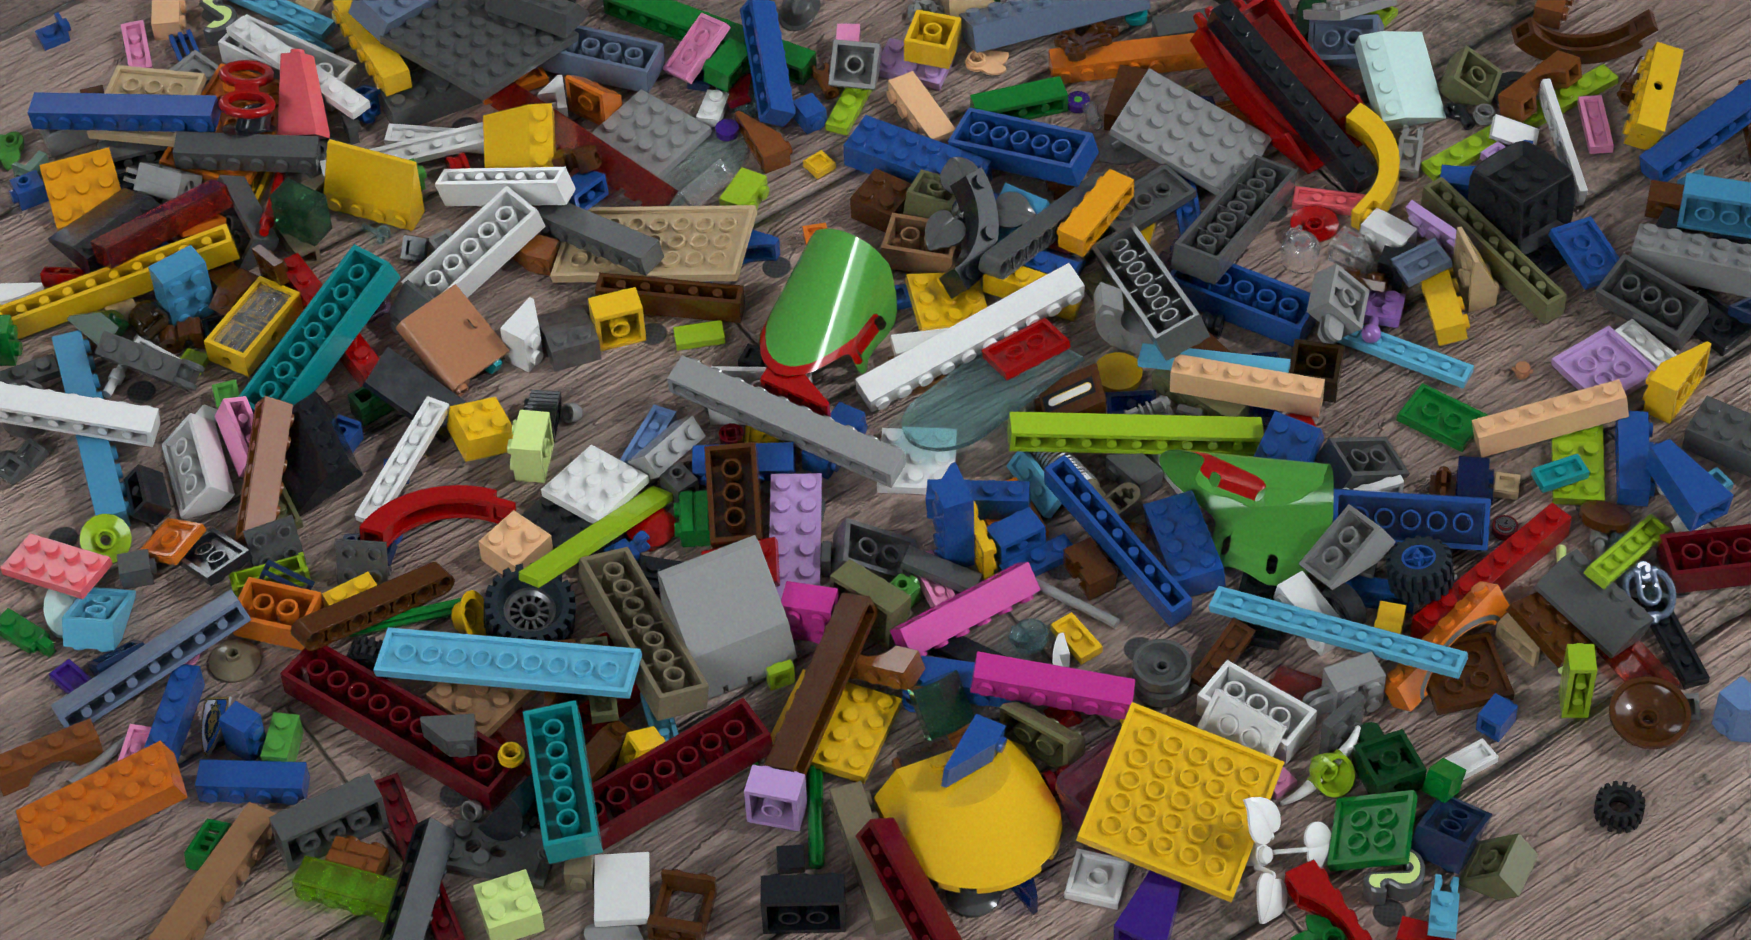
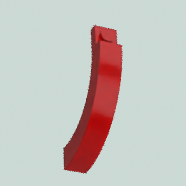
M448 485L426 488L400 496L375 510L359 526L360 540L387 542L388 548L394 540L412 528L428 522L449 518H472L499 524L513 510L516 511V502L498 498L497 490L486 487Z

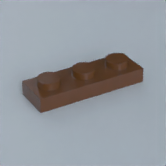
M1233 617L1191 675V682L1204 688L1227 660L1235 664L1254 638L1256 630Z

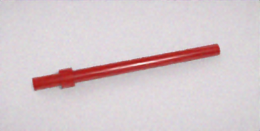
M276 172L265 212L262 213L259 221V234L263 237L268 236L270 228L274 225V213L286 172Z

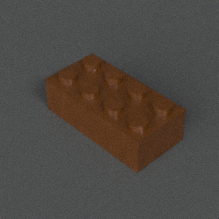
M747 442L704 446L710 544L712 549L730 545L753 535L756 536L757 540L764 539L759 460L756 443Z

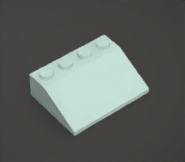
M1380 31L1358 36L1354 49L1371 110L1386 123L1390 130L1403 128L1404 125L1413 126L1446 119L1422 32Z

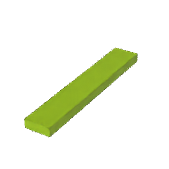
M1649 514L1591 563L1583 574L1602 589H1606L1658 544L1660 534H1668L1671 529L1654 515Z

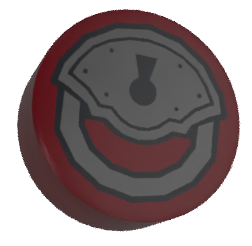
M1500 515L1493 520L1492 534L1499 540L1506 541L1518 531V522L1511 516Z

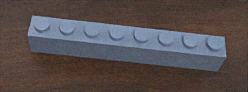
M230 589L56 701L51 707L64 728L89 718L93 723L251 621V618Z

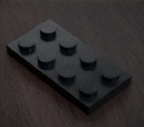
M543 496L522 514L523 517L551 535L553 550L592 525V523ZM621 534L614 540L610 541L609 543H607L591 555L603 553L605 548L624 539L623 534Z

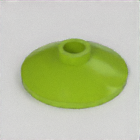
M99 514L89 519L82 527L80 533L81 549L111 558L112 563L118 562L117 554L127 553L131 547V531L128 525L118 516ZM102 537H109L111 542L108 545H103L100 541Z

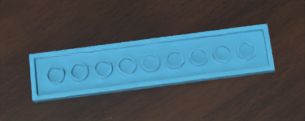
M388 627L373 671L378 677L630 699L642 653L641 649Z

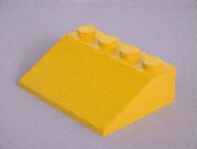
M552 103L528 104L483 115L485 168L554 167L551 161L556 153L555 121Z
M329 139L327 142L324 196L327 208L355 217L373 220L377 223H384L400 229L413 231L425 212L417 163Z

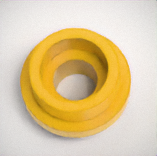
M507 742L498 751L499 763L507 768L517 767L525 759L524 749L516 742Z

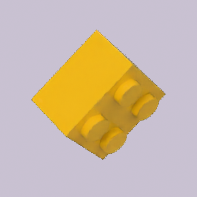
M917 9L904 39V61L949 69L961 40V18Z
M636 287L588 298L590 319L599 339L600 351L646 341L643 307Z
M496 397L449 406L447 429L465 462L507 453L508 440L513 439L512 424Z

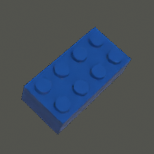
M1190 490L1143 504L1145 523L1160 561L1186 593L1192 597L1215 590L1218 586L1226 587L1223 564L1193 491Z

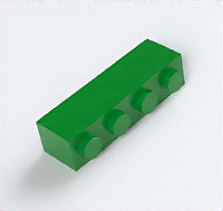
M1057 76L970 95V108L1031 120L1068 112V93L1061 77Z

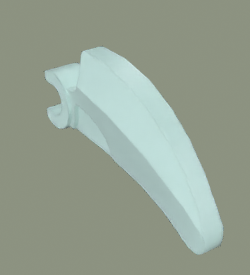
M48 589L43 607L45 621L50 631L57 638H63L62 617L77 597Z

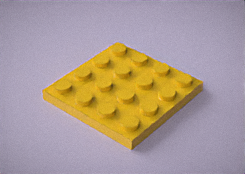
M805 669L802 670L771 733L773 745L776 734L780 731L785 720L786 712L793 703L796 690L799 689L803 681ZM847 682L811 765H814L816 769H821L823 772L855 782L861 781L862 784H865L902 706V698Z

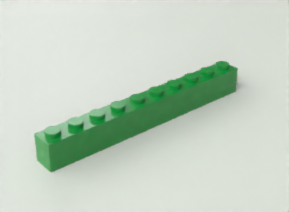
M603 0L605 14L682 41L700 13H704L725 22L731 27L720 44L723 45L730 37L746 45L741 24L674 0ZM782 40L786 65L789 70V81L804 86L812 75V66L815 65L817 69L816 51Z

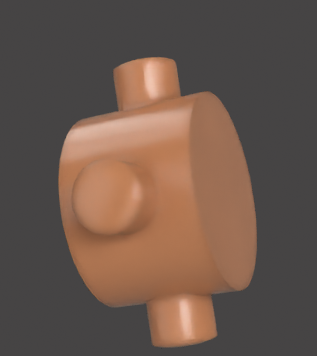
M1520 361L1515 367L1512 366L1511 371H1514L1515 376L1520 380L1528 378L1529 374H1533V369H1530V365L1526 361Z

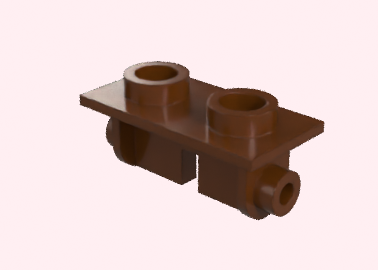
M1441 466L1437 470L1436 475H1430L1429 494L1455 496L1456 477H1451L1452 473L1448 467Z

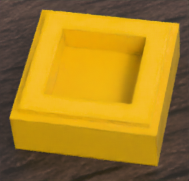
M820 150L803 160V167L819 179L836 169V162Z

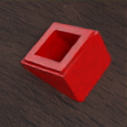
M1050 706L1044 710L1046 717L1054 718L1066 728L1083 722L1079 711L1061 710Z

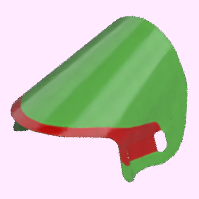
M836 229L816 230L807 242L761 329L758 345L760 344L763 362L777 374L795 376L813 372L848 354L852 357L859 373L864 374L868 369L867 365L870 356L876 347L887 337L896 320L897 298L889 263L870 244L850 233ZM878 316H882L886 322L883 330H879L874 323Z
M1174 449L1167 450L1161 454L1159 462L1169 479L1183 492L1192 490L1197 503L1215 520L1212 540L1223 567L1242 570L1260 582L1277 586L1301 571L1306 576L1310 574L1299 565V562L1333 523L1334 481L1333 470L1330 464ZM1231 536L1229 550L1227 554L1222 555L1224 539ZM1271 554L1278 558L1274 574H1269L1266 571L1267 560Z

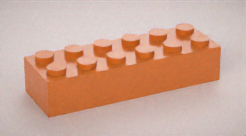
M160 740L17 809L16 814L28 856L41 867H45L188 798L175 754Z

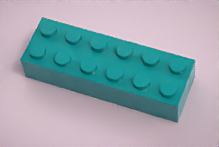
M576 700L523 711L543 847L549 864L603 853L582 720Z

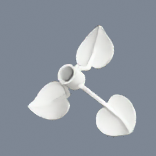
M1251 797L1243 800L1247 810L1249 832L1254 841L1246 866H1254L1255 871L1264 872L1258 879L1256 894L1259 924H1265L1285 910L1288 896L1284 881L1282 879H1275V872L1263 866L1272 861L1273 855L1307 852V862L1314 859L1320 868L1325 867L1328 860L1331 832L1324 823L1312 822L1307 826L1304 833L1306 847L1272 850L1266 844L1275 838L1274 832L1280 828L1281 818L1278 807L1269 799Z

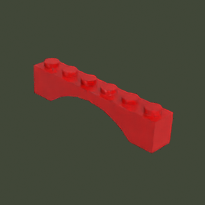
M1314 859L1285 872L1284 883L1287 893L1299 909L1329 919L1333 927L1340 928L1343 931L1347 940H1372L1370 933L1366 929L1363 930L1358 923L1354 910L1348 909L1344 903L1340 890L1338 888L1334 889L1330 883L1326 870L1323 867L1320 868Z

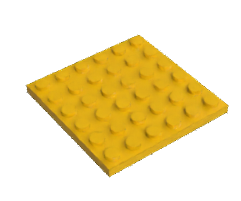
M1132 702L1076 841L1232 903L1254 845L1248 828L1247 810L1243 800L1251 797H1262L1271 800L1284 761Z

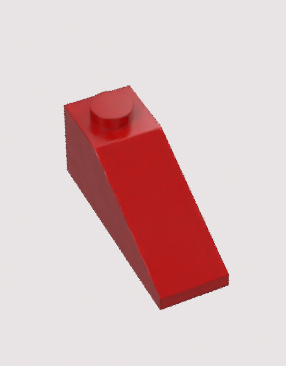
M769 367L766 368L760 381L761 387L767 390L768 393L775 396H783L791 403L798 406H806L821 416L831 417L830 403L805 374L785 376L773 372Z

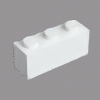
M1303 571L1277 585L1273 597L1274 601L1341 618ZM1306 638L1309 647L1316 650L1320 656L1338 647Z

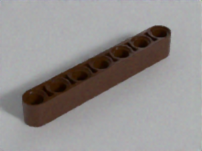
M431 562L301 617L293 623L290 632L308 651H314L445 595L453 588L455 579L438 562Z

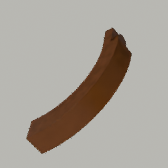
M1650 9L1617 27L1591 34L1559 33L1543 27L1531 16L1511 27L1515 45L1527 54L1544 61L1559 50L1580 57L1581 64L1605 62L1632 53L1643 47L1642 39L1658 31L1654 14Z

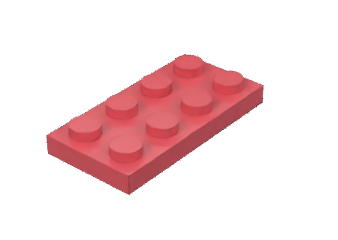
M30 533L3 563L0 569L5 576L84 599L113 563L108 556Z

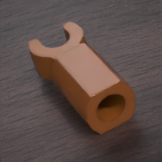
M823 63L824 70H817L815 65L812 66V75L817 79L825 99L837 98L839 95L838 87L828 85L830 74L828 63Z

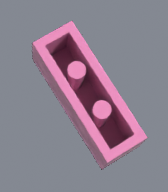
M246 396L224 398L215 414V419L239 477H244L254 416Z

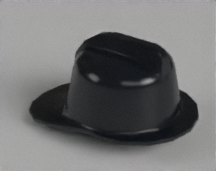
M249 104L248 106L243 108H258L263 106L264 104ZM270 114L256 119L237 118L235 123L225 125L222 128V132L231 136H248L276 130V127L271 125Z

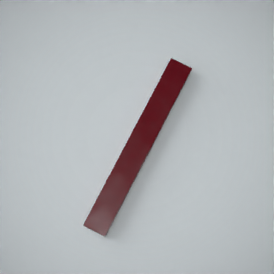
M397 772L374 780L383 797L388 824L404 862L415 824L418 821ZM441 881L439 888L440 896L434 904L432 911L433 919L429 924L434 939L466 940Z

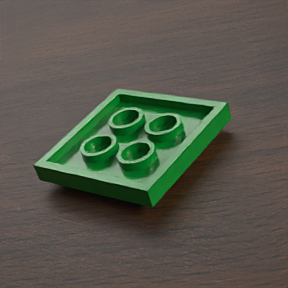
M1408 790L1337 798L1327 860L1329 870L1341 871L1409 864L1418 798L1416 792Z

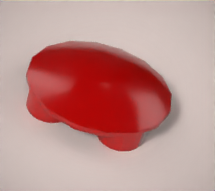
M661 508L627 530V536L632 541L638 532L645 531L650 536V539L646 540L651 547L647 552H653L659 546L675 537L676 520L670 512Z

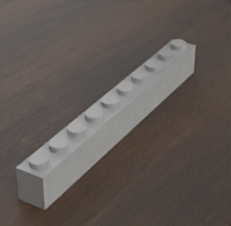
M682 355L667 378L669 391L784 442H794V446L887 487H893L906 465L905 451H902L900 447L881 442L873 435H865L858 432L850 425L844 426L835 422L829 416H821L814 413L810 408L791 403L783 396H775L768 393L762 387H754L747 384L743 379L724 374L720 369L708 367L695 358H687Z

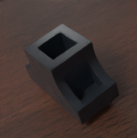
M1407 242L1404 246L1397 248L1384 246L1378 261L1377 272L1384 273V278L1390 279L1391 291L1402 293L1405 285L1397 269L1393 267L1391 258L1416 247L1417 244Z

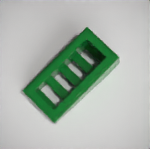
M207 818L184 852L186 867L198 871L232 826V823Z

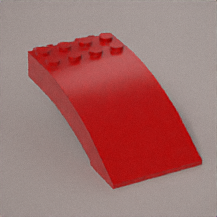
M1231 0L1357 148L1362 146L1361 142L1346 133V116L1359 103L1365 105L1358 94L1355 95L1321 60L1296 28L1278 0H1245V2L1243 0ZM1212 6L1205 8V15L1208 19L1212 9H1214ZM1201 12L1195 13L1193 19L1198 29L1191 37L1190 42L1213 77L1239 111L1256 129L1270 136L1272 139L1270 144L1307 174H1311L1324 167V163L1207 27L1208 21Z

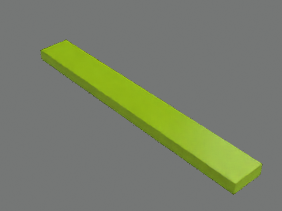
M651 486L519 571V580L540 588L577 564L581 557L591 555L672 502L673 493L656 486Z

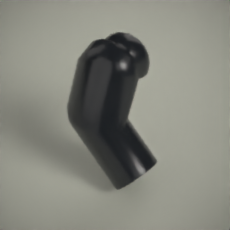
M1448 102L1444 105L1445 115L1450 119L1460 121L1465 130H1470L1475 126L1465 106L1454 104L1453 102Z

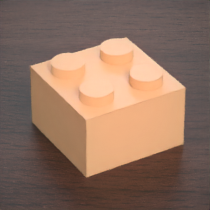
M514 510L478 541L481 560L502 575L503 570L508 567L511 572L515 571L517 564L523 563V568H526L530 563L535 562L553 550L551 535Z

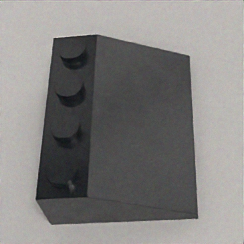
M123 188L49 237L48 240L88 274L117 263L168 229L169 224L165 208L151 196Z
M316 391L296 403L292 408L294 421L291 428H289L288 435L291 437V442L285 455L287 467L282 474V482L299 516H302L363 476L330 406Z

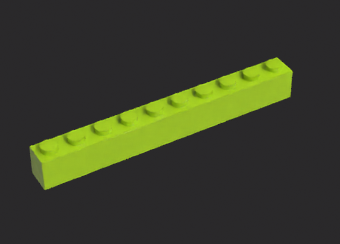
M1009 412L1007 434L1009 451L1162 454L1167 450L1174 449L1254 456L1264 435L1261 417Z

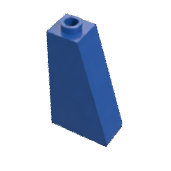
M1668 439L1661 443H1656L1649 449L1645 467L1690 532L1728 513L1734 495L1672 440Z

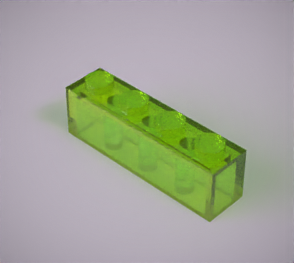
M305 855L292 883L296 897L303 901L318 902L332 909L340 908L348 910L355 915H366L374 917L380 922H385L398 880Z

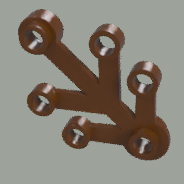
M1105 21L1088 24V30L1082 37L1075 33V28L1061 31V35L1054 37V45L1064 49L1065 56L1068 57L1069 61H1081L1086 58V53L1089 50L1112 44V37L1119 35V28L1117 25L1107 26Z

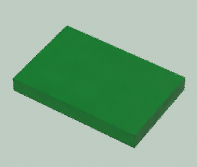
M1422 383L1397 414L1396 421L1463 452L1474 438L1472 420L1488 416V414Z

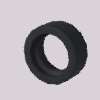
M1343 583L1333 590L1327 588L1321 593L1341 619L1360 624L1366 622L1367 613L1363 601L1350 585Z

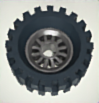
M522 563L516 565L514 572H511L509 567L503 570V578L498 575L493 578V585H488L486 597L484 596L483 622L484 628H486V636L542 641L570 639L575 628L576 596L574 590L571 591L569 581L565 580L562 582V574L537 588L519 580V571L524 569ZM532 614L534 617H526L524 615Z

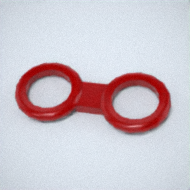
M239 60L227 63L221 67L218 73L221 81L235 87V91L228 92L220 98L218 105L222 112L228 116L241 119H256L273 112L276 106L274 99L270 95L259 91V87L268 85L275 77V73L270 66L258 61ZM239 70H252L263 75L257 78L244 79L234 77L231 73ZM238 100L258 101L264 105L258 108L244 109L234 107L231 103Z

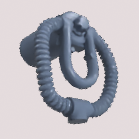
M1639 561L1616 579V583L1630 597V590L1636 588L1639 600L1646 606H1654L1662 598V591L1657 576L1663 579L1668 587L1669 603L1666 609L1661 612H1647L1654 618L1651 625L1658 624V621L1669 617L1674 611L1676 589L1668 573H1665V571L1656 566H1651L1646 561ZM1652 581V587L1656 593L1654 600L1645 598L1643 594L1645 586L1642 585L1643 583Z

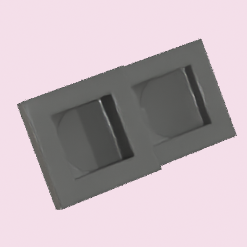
M28 438L15 455L9 452L0 462V477L11 485L18 483L48 457L49 451L31 438Z

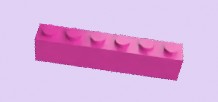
M1029 562L1016 563L891 628L890 633L896 646L918 650L920 656H926L928 649L932 647L934 649L941 648L949 643V638L953 636L958 638L968 634L970 627L989 623L991 616L997 613L998 615H1003L1013 609L1012 605L1018 602L1023 604L1034 598L1033 594L1041 589Z
M977 651L970 692L981 696L1005 698L1009 701L1016 700L1038 706L1045 705L1061 710L1084 712L1088 715L1096 714L1125 720L1129 707L1133 702L1135 679Z

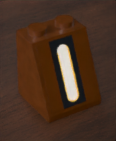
M1097 363L1088 365L1038 387L1037 398L1033 399L1034 411L1106 414V398Z

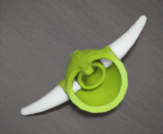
M1359 725L1355 726L1347 741L1333 753L1315 755L1311 759L1310 776L1294 793L1281 800L1280 805L1284 806L1296 802L1317 789L1324 795L1333 798L1342 797L1347 794L1355 780L1354 766L1348 757L1353 751V746L1357 743L1361 727Z

